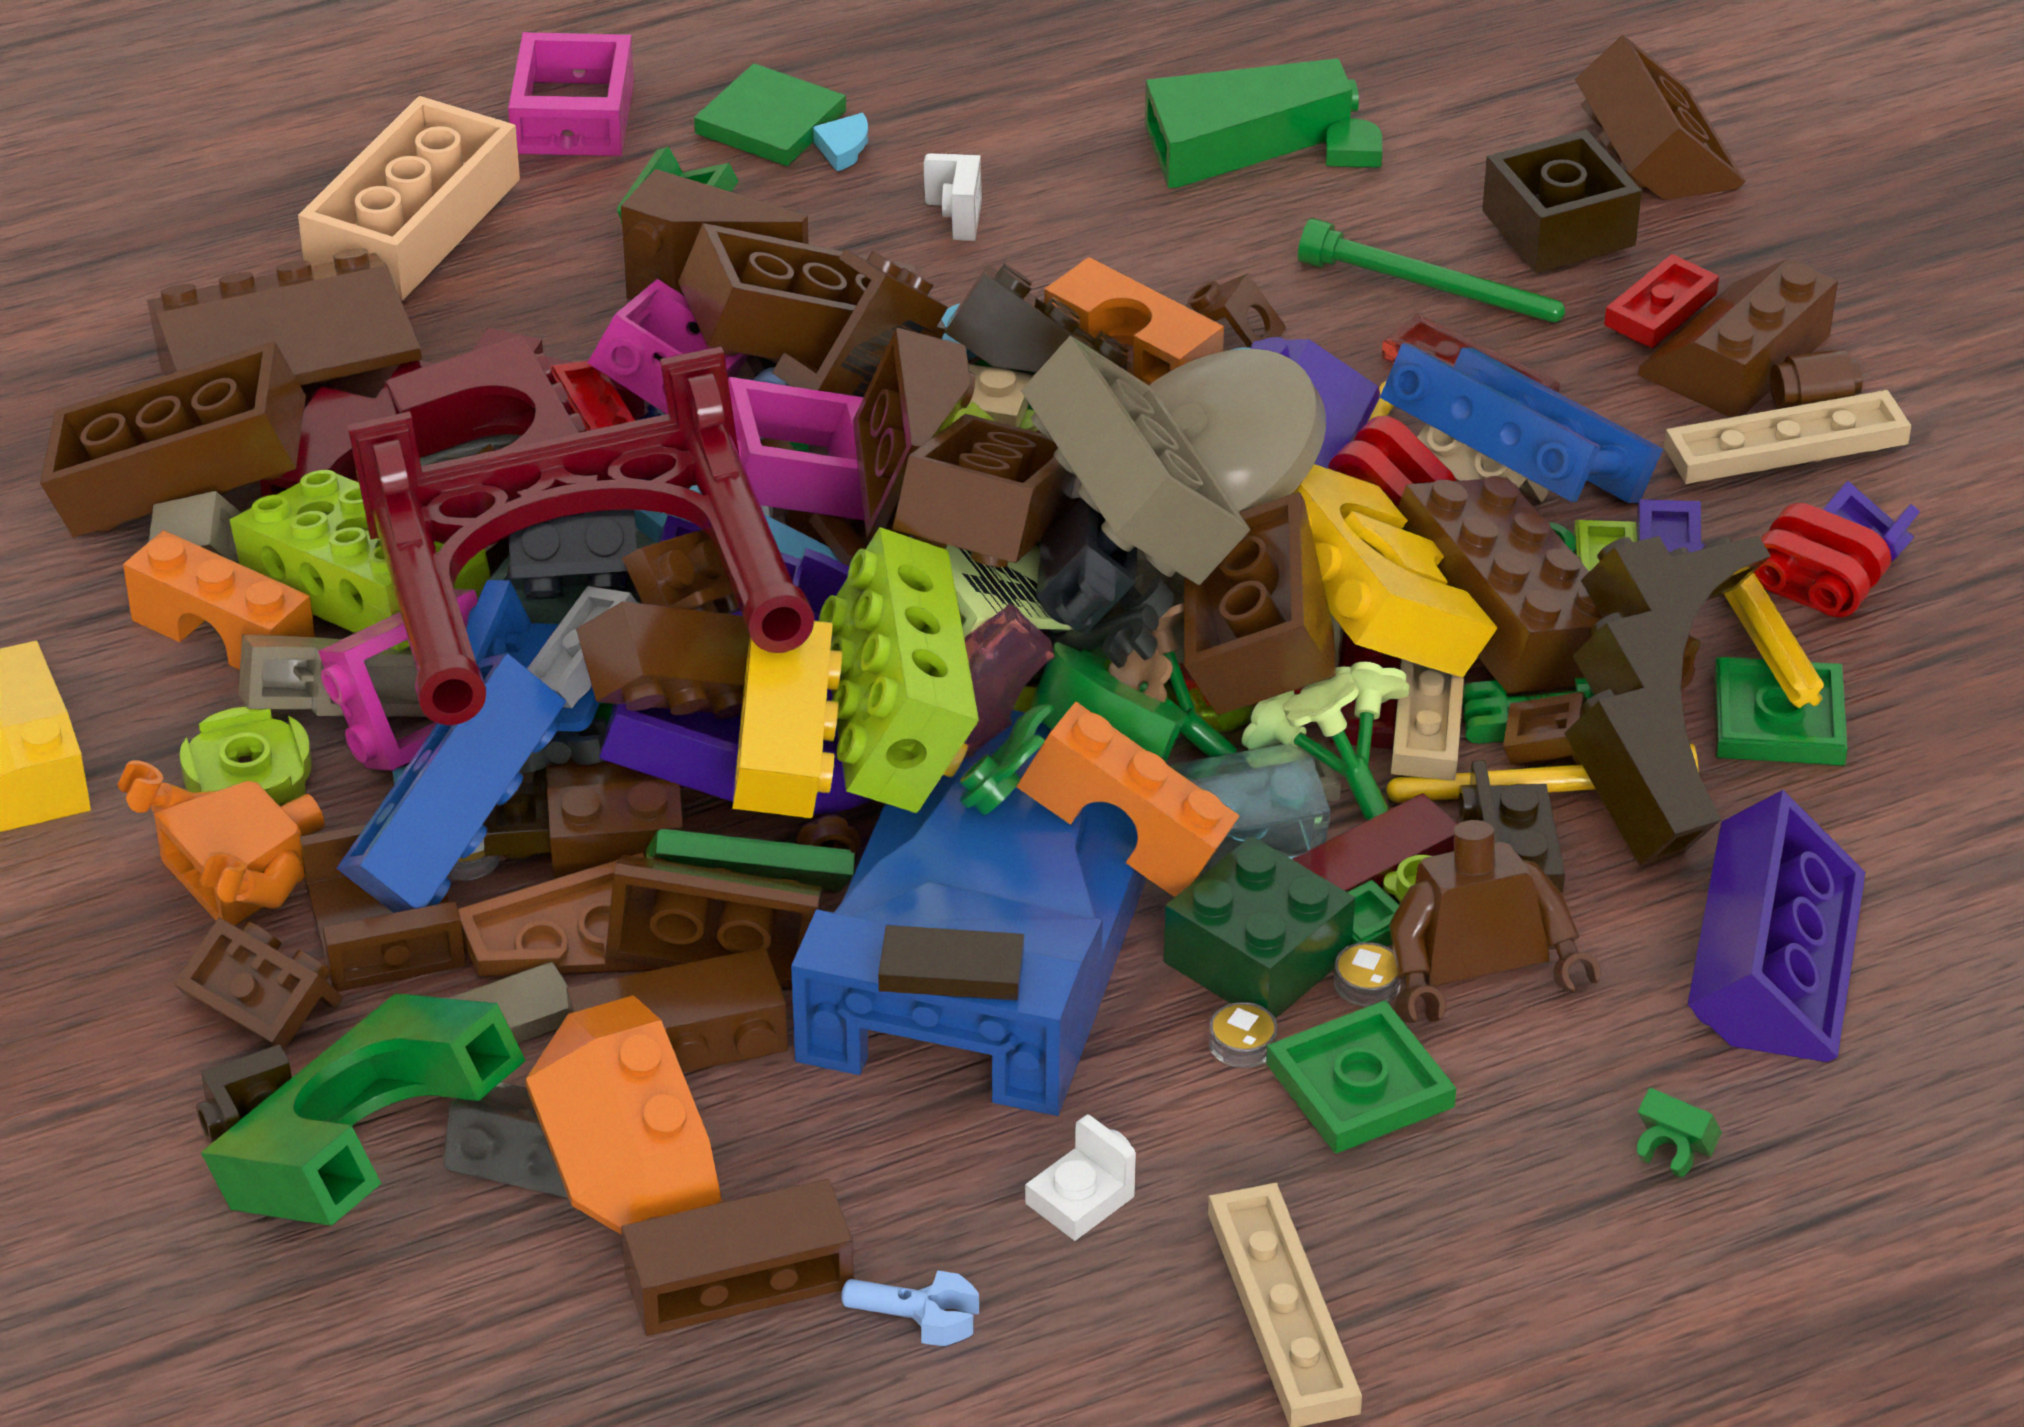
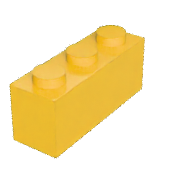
M814 621V627L809 638L796 649L784 653L767 652L759 648L750 636L746 659L732 809L813 818L817 792L830 793L834 753L822 752L823 740L834 741L838 702L827 701L826 699L827 689L838 690L842 665V651L830 650L833 623Z

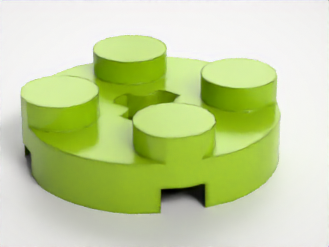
M246 706L215 713L199 723L200 734L194 737L190 744L186 737L181 745L180 763L185 787L190 792L219 791L246 781L257 782L278 805L286 804L306 793L305 781L312 769L307 732L297 720L288 716L289 724L282 720L272 719L271 709L268 708L248 709ZM250 756L253 761L239 763L238 758Z

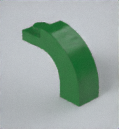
M1056 642L1030 703L1031 709L1038 705L1048 704L1056 710L1048 714L1042 720V723L1053 730L1071 706L1077 702L1090 712L1105 718L1113 728L1146 751L1158 755L1167 763L1187 713L1131 688L1108 673L1112 661L1103 652V648L1084 649L1080 652Z

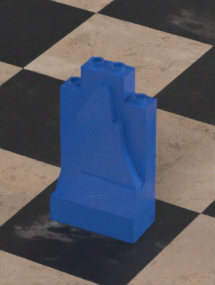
M994 707L974 756H964L960 767L953 777L942 775L918 813L889 804L884 805L842 904L834 913L816 909L791 965L795 1062L861 1075L868 1059V1030L992 1055V1103L1059 1116L1147 878L1126 864V861L1137 845V830L1129 815L1113 804L1107 802L1089 803L1070 825L1017 787L996 808L986 815H982L974 806L967 809L959 801L966 790L960 783L963 775L984 755L992 756L996 749L1009 738L1013 725L1025 712ZM1041 722L1034 735H1040L1046 740L1052 730ZM1040 748L1015 771L1020 778H1022ZM886 925L1024 934V957L1018 1000L879 992L878 973Z

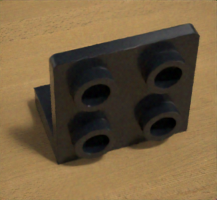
M604 510L568 515L534 524L509 534L510 566H508V580L511 581L515 590L523 589V594H525V599L527 600L564 597L563 587L587 585L627 592V582L633 581L622 558L637 550L635 510Z

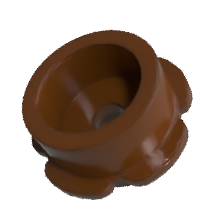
M824 815L812 822L806 823L799 830L796 843L851 850V853H855V862L857 849L860 845V835L855 826L847 825L844 817Z

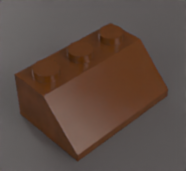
M1623 34L1575 78L1576 83L1586 98L1581 103L1583 110L1597 125L1604 129L1599 134L1601 141L1616 157L1622 160L1619 166L1640 189L1646 186L1662 200L1735 190L1746 182L1690 89Z
M1791 259L1783 260L1740 279L1726 288L1639 366L1638 375L1730 418L1742 416L1771 391L1770 371L1774 364L1783 363L1787 356L1812 353L1830 336L1838 280Z
M622 854L616 862L613 876L605 958L666 968L766 947L780 987L792 988L791 965L816 909L818 910L822 887L802 884L790 879L778 880L735 873L723 868L711 869L668 862L655 857L643 858Z

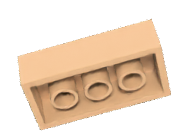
M418 96L298 215L303 260L310 261L311 266L333 262L334 254L349 249H366L368 254L376 253L387 265L401 301H403L520 180L516 125Z

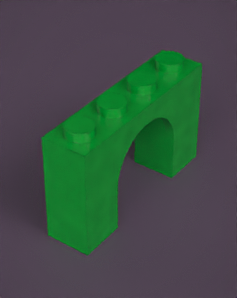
M395 993L205 1148L201 1155L231 1210L332 1226L382 1184L352 1127L353 1124L385 1106L418 1096L431 1095L479 1101L526 1060L498 1003Z

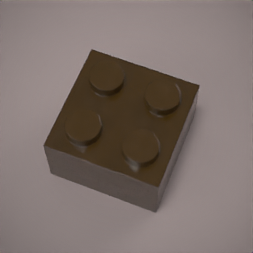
M1586 129L1488 155L1486 158L1482 211L1533 271L1538 273L1636 246L1642 190Z

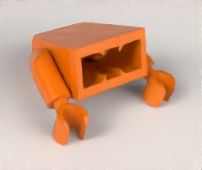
M132 760L127 763L117 786L122 792L128 793L126 796L128 806L137 813H145L151 807V810L154 812L161 861L216 921L220 917L235 926L262 907L269 909L279 908L283 905L296 884L305 877L300 836L314 834L325 827L321 809L309 794H304L279 806L257 782L251 781L219 791L190 792L169 783H162L164 779L162 773L147 762Z

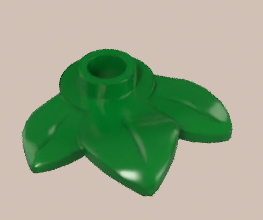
M1038 705L1025 712L1013 725L1009 738L996 749L992 756L984 755L963 775L960 783L966 790L959 801L967 809L974 806L982 815H986L1014 790L1021 779L1015 771L1045 742L1040 735L1034 734L1042 720L1051 712L1056 711L1051 705Z

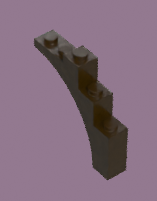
M1759 535L1732 542L1730 537H1722L1706 545L1703 549L1690 553L1686 547L1668 552L1660 536L1632 542L1630 537H1624L1604 547L1597 554L1600 562L1581 579L1583 586L1603 619L1596 622L1589 629L1592 637L1573 655V658L1595 696L1591 697L1581 706L1583 715L1564 734L1639 866L1686 852L1721 821L1700 778L1686 733L1681 696L1683 654L1694 618L1703 604L1708 600L1737 589L1771 557Z

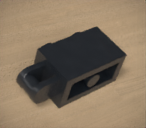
M1081 498L1041 540L1036 598L1039 599L1041 607L1052 619L1061 624H1068L1071 628L1086 635L1136 583L1138 548L1134 547L1130 552H1127L1117 546L1101 528V525L1106 521L1103 515Z

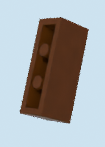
M622 601L576 628L596 702L625 704L626 709L630 711L645 710L651 707L670 709L673 715H685L696 711L713 713L717 719H729L741 715L746 659L750 639L743 616Z
M766 947L566 988L569 1014L634 995L662 1020L682 1073L788 1051L786 1002Z
M830 1179L802 1185H792L772 1192L732 1201H722L702 1208L662 1217H652L645 1221L621 1226L625 1275L646 1336L842 1291L845 1282L849 1279H854L853 1239Z

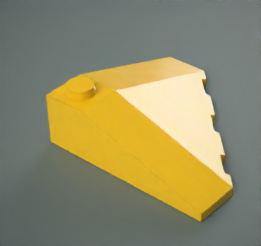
M37 640L1 648L0 832L91 811L81 751L67 709Z

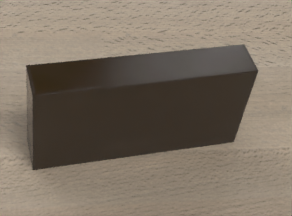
M886 925L878 973L879 992L1018 1000L1024 957V934Z

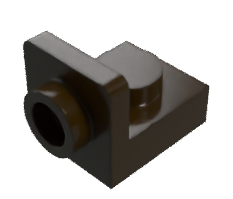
M280 1044L201 1072L205 1101L197 1103L196 1110L200 1125L208 1142L212 1143L292 1078L290 1062Z

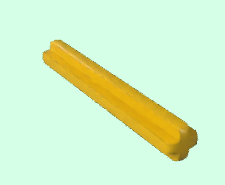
M1753 573L1737 589L1724 595L1792 705L1801 708L1809 703L1814 707L1822 700L1819 692L1824 687V683Z

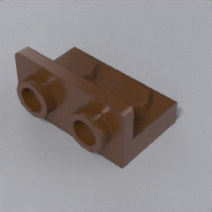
M703 529L641 547L622 558L643 604L723 614H734L740 611L716 547L710 536Z
M220 917L173 983L174 986L188 997L272 1046L280 1044L283 1051L318 1000L336 1009L343 999L326 982L332 972L322 963L300 950H297L291 959L278 951L282 943L256 924L248 921L244 929L241 930Z

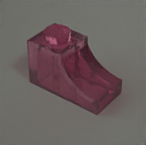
M1012 604L1006 606L964 637L979 718L978 723L964 742L968 745L964 759L1012 725L1010 717L1012 709L1023 688L1035 673L1054 657L1051 640Z

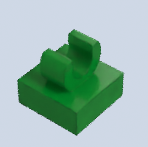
M1650 1087L1638 1109V1114L1647 1128L1637 1143V1154L1641 1161L1649 1164L1655 1150L1660 1145L1666 1143L1673 1144L1677 1147V1153L1672 1160L1670 1169L1674 1175L1680 1178L1685 1176L1693 1165V1150L1711 1157L1722 1134L1713 1114Z

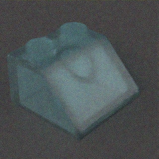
M1290 743L1168 765L1201 789L1214 794L1225 806L1240 815L1198 878L1251 835L1290 859L1326 842L1331 811L1313 758Z

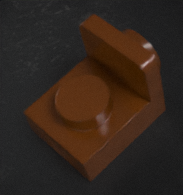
M1584 692L1510 703L1503 748L1510 764L1548 761L1572 755L1575 764L1581 765L1564 732L1583 715L1581 706L1587 701Z

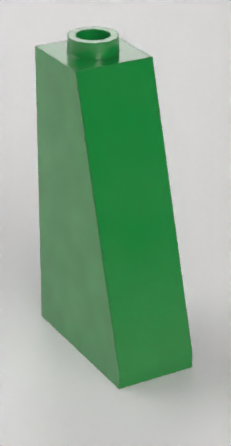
M1339 58L1147 79L1145 127L1168 189L1178 188L1326 142L1327 130L1333 123L1349 119L1351 112L1358 111V88L1354 79L1347 78Z

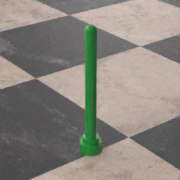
M1310 218L1301 235L1298 247V261L1322 268L1325 263L1335 265L1337 261L1549 322H1558L1565 315V306L1559 300L1344 239L1343 232L1336 231L1335 225L1329 222Z

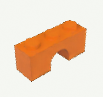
M1090 257L1044 288V303L1047 304L1051 297H1054L1081 316L1078 327L1094 338L1101 330L1121 344L1133 345V376L1147 385L1188 362L1210 354L1223 352V325Z
M163 530L123 563L132 621L181 642L206 620L222 637L226 646L228 665L240 670L242 634L315 637L310 595Z
M1077 702L1071 706L1050 732L1016 786L1070 825L1089 803L1107 802L1121 808L1132 819L1138 835L1137 845L1126 861V864L1173 897H1176L1198 878L1240 817V815L1225 806L1214 794L1201 789L1169 767L1161 757L1146 751L1113 728L1105 718L1090 712Z

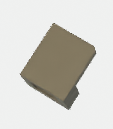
M217 491L154 504L149 542L164 530L239 564L229 519L241 514V512Z

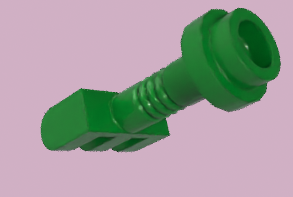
M1585 677L1575 678L1576 691L1550 693L1549 695L1543 694L1542 697L1540 694L1536 696L1530 695L1529 697L1526 695L1506 697V691L1497 680L1468 683L1463 687L1462 697L1464 705L1463 717L1466 722L1465 735L1468 741L1477 744L1502 742L1505 737L1510 703L1584 692L1586 699L1589 700L1595 694Z

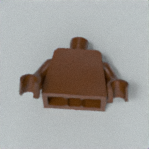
M1469 820L1459 823L1453 830L1454 852L1426 857L1418 864L1415 884L1409 887L1390 921L1389 929L1397 978L1405 980L1406 986L1398 994L1394 1008L1396 1014L1406 1023H1415L1417 1020L1414 1005L1419 995L1425 1001V1013L1429 1022L1442 1019L1446 1009L1445 999L1442 993L1433 986L1548 962L1549 950L1556 949L1559 956L1554 965V980L1564 990L1575 992V987L1569 978L1568 971L1570 965L1576 960L1584 965L1586 975L1591 983H1598L1601 977L1600 965L1596 958L1577 950L1574 941L1579 938V934L1561 892L1538 864L1522 860L1508 843H1495L1494 828L1485 821Z

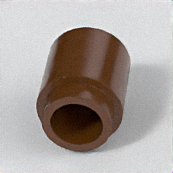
M1844 349L1787 356L1783 363L1774 364L1770 371L1771 394L1777 409L1855 396L1862 391L1863 380L1860 365L1856 359L1850 360L1849 355Z

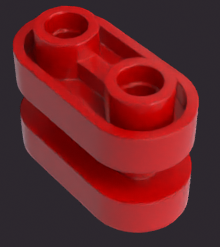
M1389 416L1372 418L1356 434L1354 441L1347 443L1331 459L1328 465L1330 470L1379 486L1397 508L1406 484L1433 483L1437 480L1457 481L1450 469L1405 424Z
M1793 503L1783 509L1771 524L1770 530L1761 536L1760 539L1771 557L1754 574L1763 588L1833 617H1846L1857 610L1867 597L1870 588L1875 586L1888 570L1891 564V552L1885 540L1875 531L1806 503Z

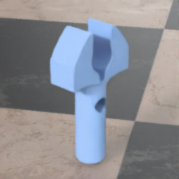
M937 1270L933 1284L921 1290L855 1279L847 1280L842 1288L841 1299L845 1307L913 1318L921 1326V1343L943 1347L972 1336L973 1314H979L978 1291L970 1282L956 1273ZM946 1309H955V1310H958V1311H945V1310H946Z

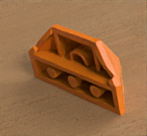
M634 995L568 1014L527 1076L525 1086L571 1205L615 1232L622 1234L621 1226L722 1202L710 1140L662 1020Z

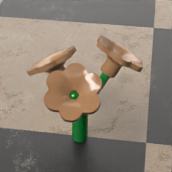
M1184 603L1173 606L1159 619L1157 630L1151 632L1157 639L1158 644L1153 656L1144 661L1133 650L1128 655L1124 667L1117 668L1111 662L1108 673L1131 688L1186 712L1187 715L1180 733L1209 758L1235 754L1237 747L1201 718L1195 710L1174 653L1179 650V646L1172 629L1184 618ZM1169 678L1179 706L1167 698V690L1164 684Z

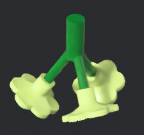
M1357 662L1352 667H1336V676L1307 685L1298 695L1294 694V690L1258 702L1252 712L1251 723L1247 726L1242 736V744L1249 748V752L1268 750L1273 745L1283 743L1290 749L1300 747L1345 777L1366 821L1389 810L1368 765L1373 720L1380 717L1381 703L1389 699L1405 698L1409 695L1410 685L1406 682V674L1403 671L1395 668H1382L1380 665L1372 662ZM1355 698L1354 715L1360 718L1356 754L1344 732L1347 722L1340 710L1341 707L1352 702ZM1312 721L1317 722L1323 735L1332 737L1342 758L1306 736V728L1302 725Z

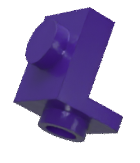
M1849 481L1834 494L1822 509L1878 533L1890 549L1891 562L1914 538L1906 529L1920 513L1915 506L1910 504L1893 521Z
M1639 499L1637 507V541L1660 536L1668 552L1681 547H1686L1689 553L1703 549L1705 544L1701 543V501Z

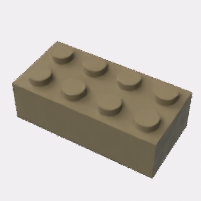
M1071 335L1021 390L1035 411L1031 417L1032 423L1042 434L1056 443L1058 449L1054 452L1055 458L1067 471L1080 480L1082 484L1077 489L1079 495L1087 504L1103 515L1106 521L1101 525L1102 530L1123 550L1130 552L1136 547L1143 551L1149 562L1166 576L1172 577L1178 572L1200 585L1250 531L1246 522L1154 389Z

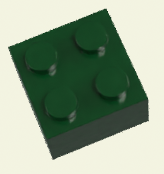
M1251 835L1165 905L1164 963L1230 1004L1258 1007L1265 1011L1272 1020H1275L1338 966L1341 955L1352 948L1355 897Z

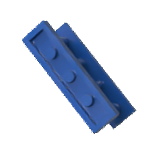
M1402 343L1379 397L1570 502H1577L1587 480L1628 503H1639V499H1642L1663 451V448L1475 348L1462 347L1456 363L1452 367L1409 343Z

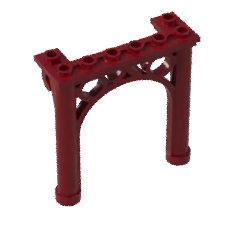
M722 346L660 359L668 414L421 466L410 412L347 425L370 540L376 538L380 540L418 672L415 690L420 707L430 720L442 725H457L467 722L480 712L486 700V687L481 671L476 664L454 592V583L458 574L470 559L497 540L531 525L563 516L604 510H644L686 519L702 528L712 539L751 639L759 648L767 652L784 653L796 649L809 638L814 627L813 611L804 592L793 584L739 456L725 355ZM697 485L700 493L690 490L691 486ZM434 541L443 544L439 553H437Z

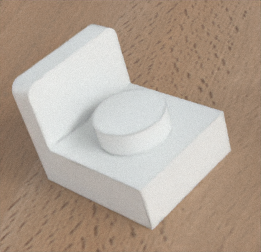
M926 154L924 159L925 203L927 205L942 206V216L952 217L953 240L975 241L982 204L981 155Z
M1087 1114L1076 1122L1075 1148L1025 1184V1204L1076 1241L1134 1198L1136 1152L1120 1132L1108 1129Z

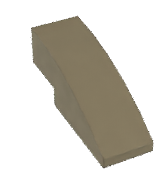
M242 634L238 696L248 709H312L317 716H344L340 704H336L324 688L321 671L325 668L318 651L341 639ZM410 647L402 651L389 648L364 660L386 716L427 717L420 707L415 690L418 672Z

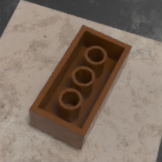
M703 223L678 283L708 347L716 348L722 346L725 355L734 356L743 353L764 357L775 364L778 363L783 353H787L803 362L820 368L867 289L871 279L839 260L843 251ZM856 254L864 259L868 258V256ZM894 262L901 268L905 267L917 274L913 265ZM942 319L931 337L942 339L946 329Z
M272 341L54 411L40 484L74 538L94 531H109L120 523L152 514L154 504L213 491L223 495L232 488L261 479H276L287 471L296 469L306 395L277 343Z
M965 413L909 455L892 530L910 534V538L943 549H947V545L969 550L971 551L970 558L984 565L1006 567L1009 561L1017 563L1066 515L1069 510L1076 476L1067 471L1057 461L1054 452L1058 447L1055 442L1044 434Z
M1490 476L1486 479L1437 480L1433 483L1406 484L1398 506V510L1408 520L1402 529L1432 540L1444 555V558L1437 567L1448 581L1446 585L1467 591L1497 626V630L1478 658L1507 693L1575 687V678H1581L1584 675L1574 660L1573 655L1592 637L1589 629L1596 622L1603 619L1581 582V579L1589 571L1582 564L1580 558L1569 549L1550 527L1549 522L1536 511L1519 491L1517 485L1508 477Z

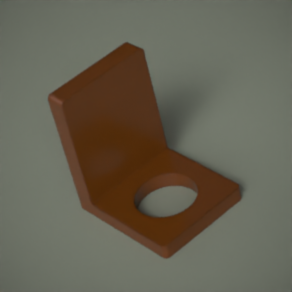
M1248 273L1221 285H1218L1216 281L1206 283L1189 297L1185 305L1187 308L1213 321L1225 317L1247 348H1251L1254 341H1261L1270 337H1280L1286 329L1283 321ZM1249 307L1257 310L1263 319L1265 327L1263 337L1257 336L1249 326L1247 319Z

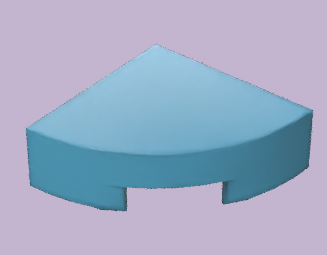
M863 113L813 127V143L836 171L855 164L858 161V154L868 144V122Z

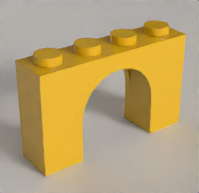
M1314 464L1306 478L1293 493L1300 492L1305 500L1330 614L1356 645L1463 678L1497 630V626L1467 591L1403 569L1376 552L1351 530L1344 521L1351 511L1400 529L1408 521L1379 486Z

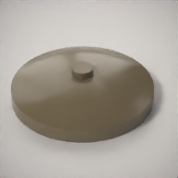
M1236 349L1218 352L1188 362L1168 372L1149 385L1154 389L1238 512L1292 494L1306 478L1320 453L1326 431V413L1322 398L1305 370L1298 363L1282 354L1261 349Z

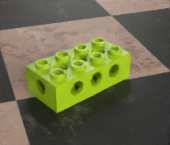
M331 470L313 471L304 475L300 483L277 495L265 496L256 500L252 504V508L229 519L239 564L310 595L313 615L357 633L400 612L380 540L377 538L370 540L358 482L338 475ZM434 541L437 553H439L443 544ZM485 548L469 560L458 574L454 583V589H474L478 600L486 581L491 579ZM407 639L391 648L402 651L409 647L410 644Z
M879 527L866 550L859 549L856 552L849 566L847 580L837 596L831 595L827 598L819 616V622L833 623L830 650L842 651L838 690H831L832 701L838 702L836 725L839 742L837 758L842 762L847 792L918 813L978 723L979 718L949 551Z

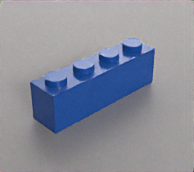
M508 653L481 659L477 666L481 671L486 687V700L480 712L472 719L461 724H436L336 868L393 913L439 904L450 888L451 880L447 876L460 857L462 859L468 857L483 841L487 833V827L483 823L495 805L501 806L507 802L521 785L523 774L519 770L532 752L538 753L558 730L559 723L555 718L567 701Z

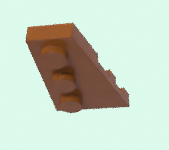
M643 852L632 855L645 858ZM618 860L458 909L461 918L463 943L478 976L515 975L549 962L554 963L559 973L656 970L664 967L605 958L613 876Z

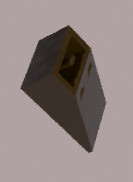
M1003 263L999 271L987 264L949 319L944 331L948 336L965 345L967 349L993 367L1038 372L1071 335L1132 374V364L1127 361L1129 350L1124 345L1101 330L1095 338L1078 327L1080 324L1079 319L1081 318L1079 314L1054 297H1051L1047 304L1029 293L1032 289L1030 286L1033 283L1005 263Z

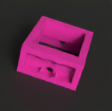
M522 33L508 106L509 123L516 125L518 154L622 156L634 84L631 35ZM574 70H585V71H584L583 73H577V72H575ZM534 82L609 84L607 97L532 96ZM570 130L574 135L565 136L562 131Z
M657 279L614 315L587 363L668 414L660 361L654 358V354L656 353L662 358H668L711 349V347L707 346L701 331L699 333L690 331L689 322H696L685 296ZM748 354L725 355L728 379L729 377L736 378L749 356Z
M729 377L728 382L739 456L760 505L865 520L853 428V418L863 397ZM760 437L827 447L829 456L762 446Z
M454 589L466 628L470 610L476 606L478 598L474 589ZM400 612L318 651L325 668L321 671L324 688L329 697L336 704H340L349 726L345 731L348 746L359 762L364 763L365 767L369 769L392 771L410 762L437 724L434 722L396 741L364 664V660L408 639Z

